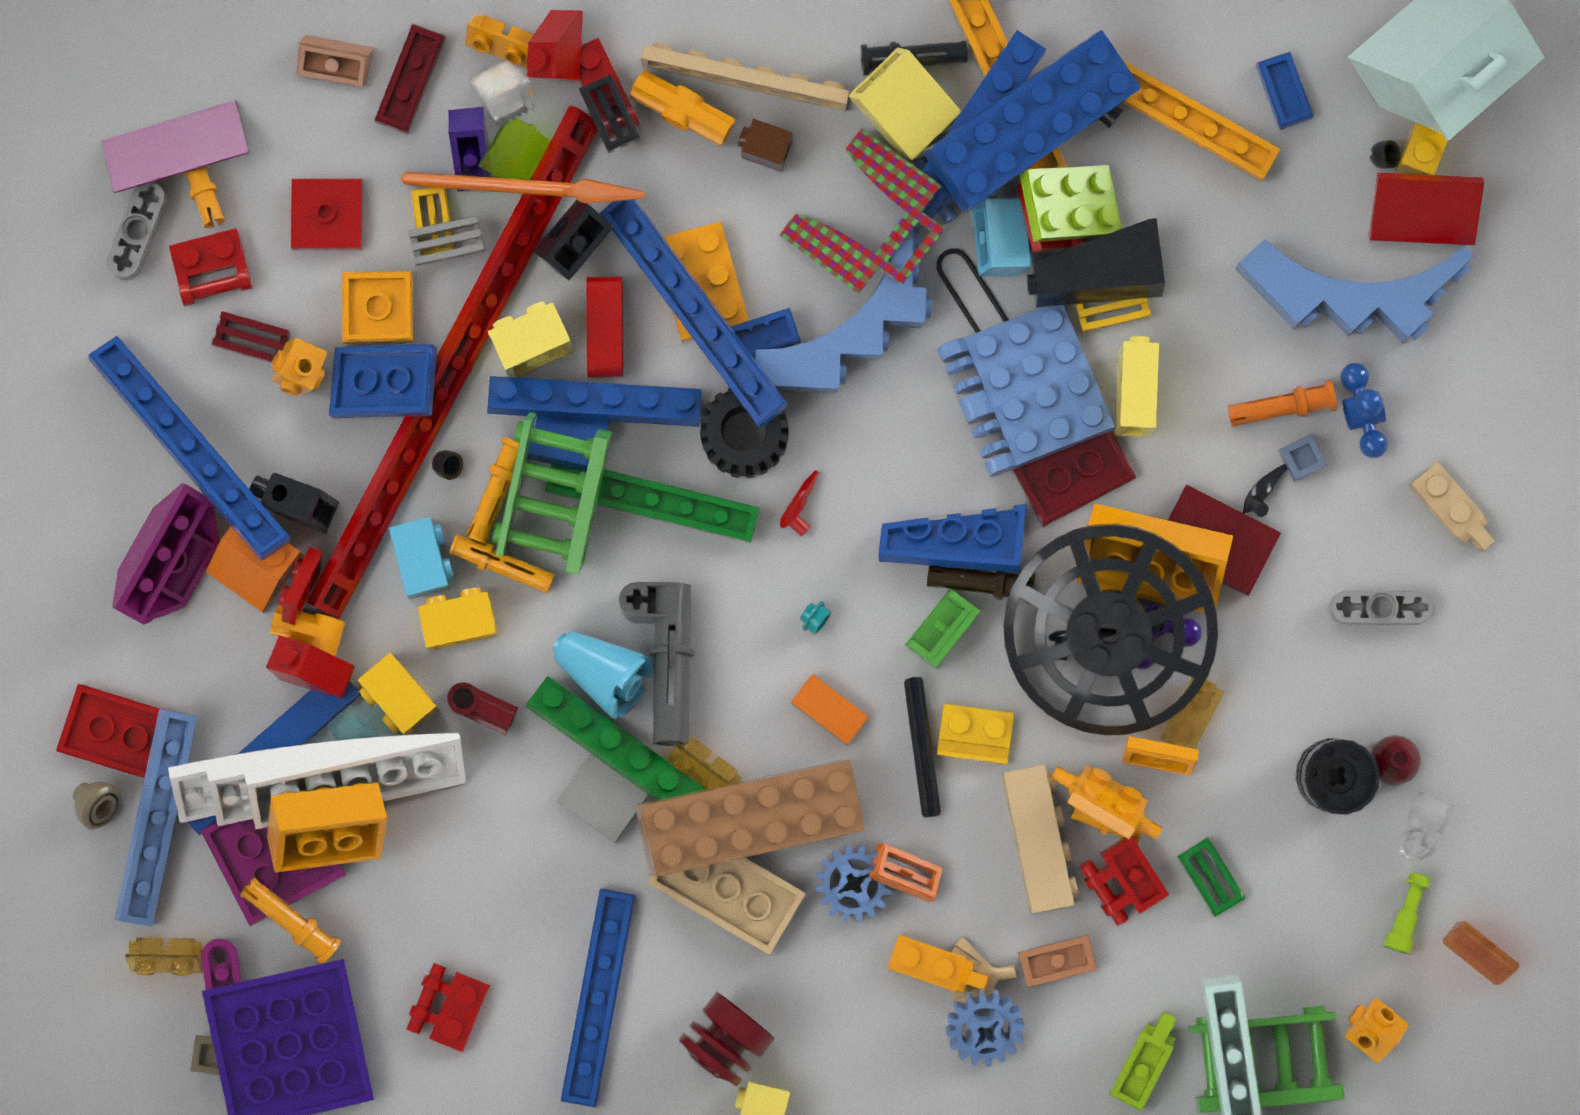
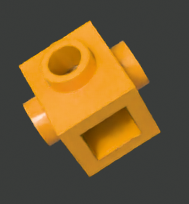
M293 338L285 343L283 351L279 350L276 353L271 364V369L274 370L271 381L279 384V389L282 392L292 396L304 395L312 391L313 388L317 389L325 374V370L321 368L327 351L299 338Z
M1375 997L1366 1007L1360 1003L1347 1019L1351 1025L1344 1037L1378 1064L1399 1043L1409 1024Z

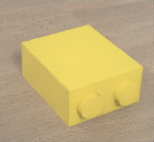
M898 47L848 95L901 157L909 160L924 156L922 152L932 146L930 143L939 134L942 135L948 132L956 121L955 118L962 112L909 50Z
M1131 336L1129 341H1123L1117 353L1115 436L1150 437L1156 429L1159 343L1151 342L1150 337Z

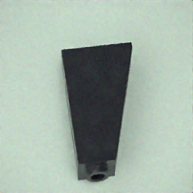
M1157 218L1147 219L1034 261L1033 274H1027V288L1029 295H1035L1036 307L1162 297L1165 279Z

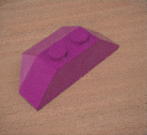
M181 483L152 508L118 568L112 608L144 625L153 619L168 615L187 605L220 543L214 512L215 507L204 494Z

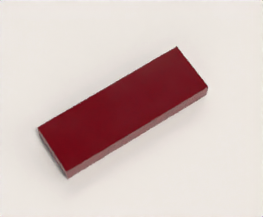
M414 24L411 25L374 119L376 123L409 134L446 38L444 35Z

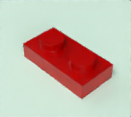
M309 547L304 559H297L292 571L293 582L291 586H284L278 601V605L282 606L283 622L296 625L321 573L323 551Z

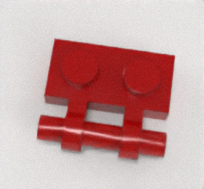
M1132 836L1130 839L1123 837L1100 852L1107 864L1103 868L1097 869L1091 859L1079 866L1085 875V884L1089 890L1094 889L1102 902L1101 909L1106 916L1112 917L1117 926L1124 924L1129 919L1123 910L1132 903L1137 912L1141 914L1169 896L1166 888ZM1113 877L1117 879L1124 890L1115 896L1106 883Z
M433 962L429 974L424 975L421 985L424 987L417 1004L412 1005L408 1015L411 1018L406 1030L419 1035L424 1022L434 1025L429 1037L430 1040L463 1052L490 985L459 972H456L450 985L441 981L446 967ZM437 992L447 995L439 1015L429 1011Z

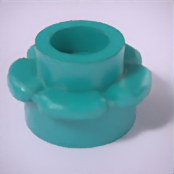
M821 601L818 605L811 602L806 607L800 617V620L804 622L802 626L804 631L809 630L816 635L826 624L831 611L824 607L825 602Z

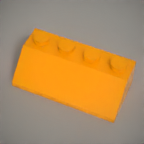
M1094 503L1088 526L1112 523L1136 526L1154 532L1175 544L1190 557L1203 574L1217 608L1233 535ZM1114 536L1094 537L1084 540L1090 561L1114 558L1135 563L1144 544L1133 539ZM1157 549L1148 570L1154 572L1168 585L1177 601L1198 593L1184 570L1168 555ZM1103 570L1096 571L1095 575L1100 589L1122 591L1129 573ZM1081 577L1077 578L1076 583L1083 585ZM1142 580L1135 597L1166 604L1158 591L1148 582ZM1203 607L1194 610L1205 614Z

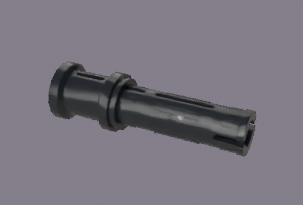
M966 41L900 46L896 42H890L889 46L867 47L866 44L860 45L863 76H868L870 72H873L884 61H873L872 58L888 57L897 47L909 50L922 66L959 62L967 63L968 60ZM938 52L947 53V55L918 57V54Z

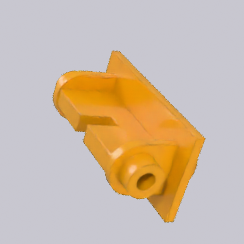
M484 14L481 17L474 15L472 22L467 24L465 45L473 47L478 52L489 53L504 59L512 65H520L527 68L528 42L534 33H529L512 26L508 35H504L502 33L506 23Z

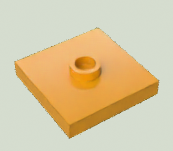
M412 271L342 272L343 344L414 342Z

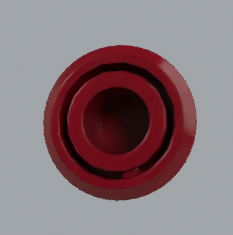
M1392 735L1381 739L1371 753L1376 760L1380 772L1379 779L1387 784L1401 785L1407 783L1414 778L1420 768L1421 757L1417 746L1403 736Z

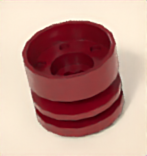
M716 991L702 1009L712 1024L706 1028L693 1021L690 1027L701 1038L696 1041L688 1034L683 1033L678 1040L685 1046L690 1057L716 1078L728 1081L737 1087L742 1078L731 1069L732 1066L736 1064L744 1071L749 1072L752 1068L742 1057L744 1051L747 1050L761 1057L775 1037L739 1007Z

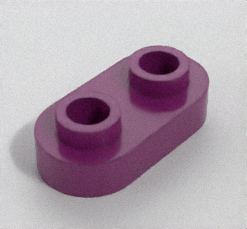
M214 939L208 942L201 954L205 990L241 982L238 953L235 946L225 939ZM217 950H223L227 954V959L222 964H217L213 960V954Z

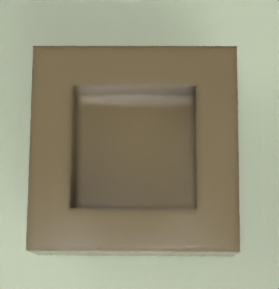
M195 1036L190 1071L219 1075L212 1037Z

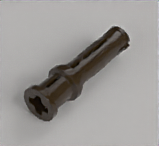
M929 566L927 587L994 594L993 597L997 598L996 600H1002L1004 597L1009 598L1013 584L1019 574L1007 573L1005 571H996L994 573L953 567ZM1035 573L1031 575L1026 584L1034 588Z

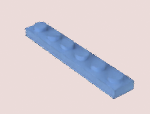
M159 708L115 919L118 921L153 926L177 815V807L168 768L188 763L197 716Z

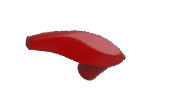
M817 470L804 481L780 518V528H786L789 525L801 537L811 526L799 516V513L806 506L807 498L816 483L819 474Z

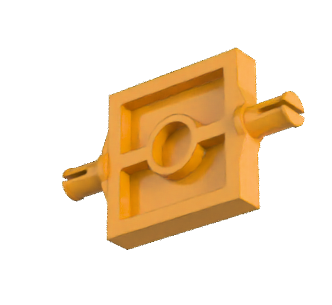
M1086 764L1081 774L1074 776L1058 765L1050 778L1068 788L1070 794L1067 801L1068 804L1128 839L1138 829L1154 840H1157L1163 830V827L1145 817L1144 808L1148 800L1143 798L1138 790L1130 786H1123L1112 780L1111 776L1100 768H1092Z

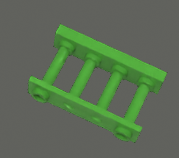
M530 412L524 419V422L518 421L514 442L519 443L503 522L496 523L492 542L498 544L496 555L499 556L504 555L509 543L562 555L561 559L567 560L565 572L579 575L585 561L613 432L598 429L594 439L588 437L587 441L534 428L537 414ZM534 442L583 454V458L589 459L587 471L575 474L527 462L530 443ZM523 476L576 488V492L582 493L579 506L573 505L570 508L520 496ZM516 509L569 522V526L574 527L572 540L566 538L564 542L512 529Z
M1325 1005L1303 1007L1304 1014L1247 1020L1256 1083L1257 1076L1251 1028L1273 1026L1279 1082L1275 1083L1276 1090L1262 1091L1261 1084H1257L1260 1107L1344 1099L1343 1085L1333 1084V1078H1329L1323 1021L1336 1019L1335 1012H1325ZM1207 1017L1196 1018L1197 1025H1188L1189 1033L1201 1032L1207 1089L1204 1090L1203 1097H1195L1196 1107L1199 1113L1220 1111ZM1308 1022L1314 1079H1311L1312 1086L1297 1087V1081H1293L1287 1024Z

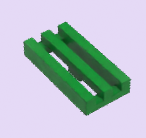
M1208 837L1177 856L1214 917L1246 899ZM1203 848L1206 849L1235 897L1229 900L1199 852ZM1192 855L1223 903L1219 907L1188 858Z

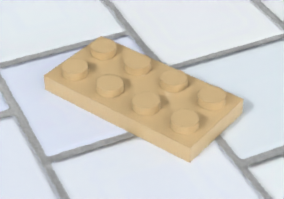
M745 857L663 876H650L647 884L768 955H771L806 894Z

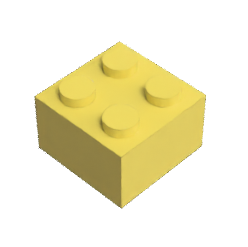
M544 301L536 303L525 310L527 314L517 319H513L512 316L500 319L493 324L494 329L488 331L508 377L518 378L574 352L553 302L548 305Z

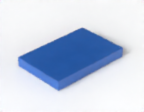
M433 344L335 347L329 416L334 419L432 416L437 347Z

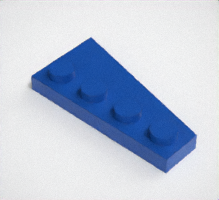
M1026 504L1015 505L1014 509L997 511L996 508L982 510V514L961 516V513L950 514L945 519L931 521L928 518L884 523L881 528L879 562L1020 573Z

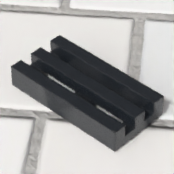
M611 74L579 88L608 154L614 152L619 147L627 146L632 141L640 140V136ZM608 85L630 134L623 136L601 87ZM594 90L617 138L612 142L589 95Z

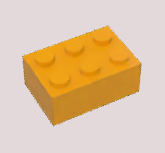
M357 783L352 786L338 788L323 787L314 791L284 792L280 795L271 796L267 839L275 873L381 859L387 816L379 783Z

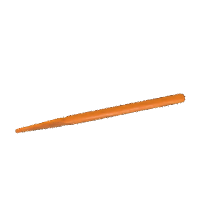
M405 172L401 177L402 183L407 186L575 197L578 201L585 204L643 199L646 195L644 191L587 178L581 179L577 183L419 172Z

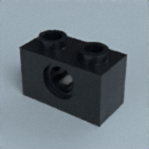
M576 199L533 250V253L555 272L570 281L612 231L614 226L589 204L581 203Z

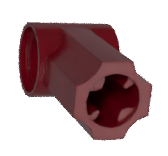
M466 682L457 683L452 686L447 695L448 705L453 712L505 736L519 707ZM462 689L471 691L474 696L472 705L466 709L455 706L453 700L454 695Z

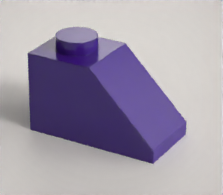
M473 107L448 110V133L455 175L491 177L484 108ZM457 189V192L470 190Z

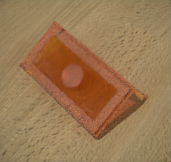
M1466 921L1456 922L1443 939L1445 946L1494 985L1502 984L1520 967L1519 963Z

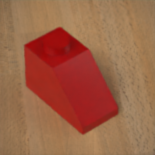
M550 10L528 42L527 78L550 81H579L583 11Z
M279 635L266 668L281 681L343 699L355 666L313 645Z

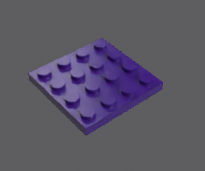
M344 959L202 991L228 1115H312L374 1100Z

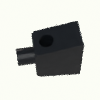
M273 473L270 480L257 475L250 485V491L256 498L261 499L262 505L270 512L327 534L339 501L321 489L278 473Z

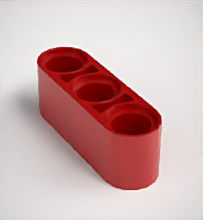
M622 276L587 277L588 378L623 377Z

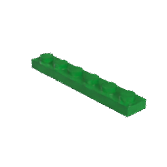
M551 464V468L580 474L581 471L586 472L584 470ZM604 470L597 502L598 506L747 543L752 541L759 513V507L609 470ZM548 481L545 487L546 493L578 501L581 499L582 493L576 492V488Z
M549 676L545 678L525 706L655 800L706 789Z

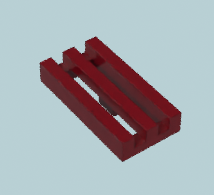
M221 311L219 325L217 324L216 335L211 345L272 363L275 355L223 341L224 334L277 349V353L279 350L283 351L285 343L288 342L290 331ZM231 322L281 338L279 342L229 328L227 324Z

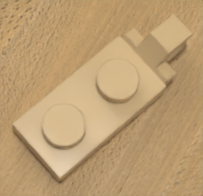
M1436 462L1409 485L1455 539L1458 538L1463 544L1470 540L1480 552L1485 551L1495 542L1484 528L1488 524V521L1483 517L1484 514L1439 462Z

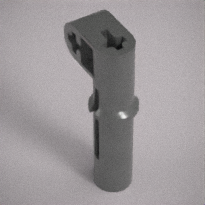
M679 582L630 583L620 592L619 603L622 614L633 623L655 624L654 647L650 650V656L654 657L653 744L659 746L688 745L690 658L694 657V651L690 647L691 585ZM649 592H656V614L649 613L647 604L649 603ZM635 596H641L642 601L645 602L640 605L638 610L633 609L631 603L634 602ZM669 631H675L674 705H668Z

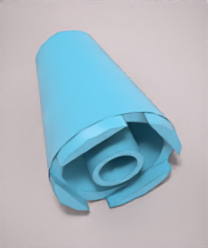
M571 631L567 635L565 633L561 634L553 646V652H555L554 660L613 719H617V715L624 717L636 705L645 691L641 687L644 677L646 676L651 679L654 671V660L649 656L576 631Z

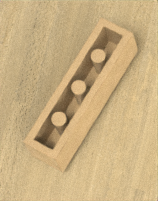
M1045 764L1001 774L1030 914L1073 906V898L1079 897L1075 876H1068L1066 863L1072 862L1068 841L1061 842L1059 828L1064 827L1061 807H1054L1051 793L1057 792L1056 782L1050 779L1053 771L1047 772Z

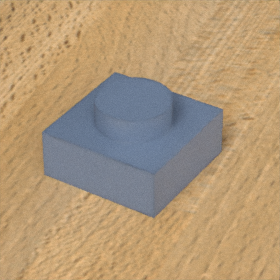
M1312 434L1278 450L1293 482L1327 466Z

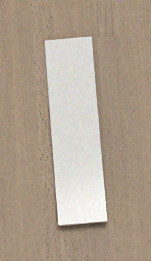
M459 733L386 736L304 744L225 756L168 768L180 823L216 815L218 826L253 819L255 829L268 827L271 796L280 795L284 792L297 793L314 791L323 787L338 788L352 786L357 783H379L382 800L387 801L466 783Z

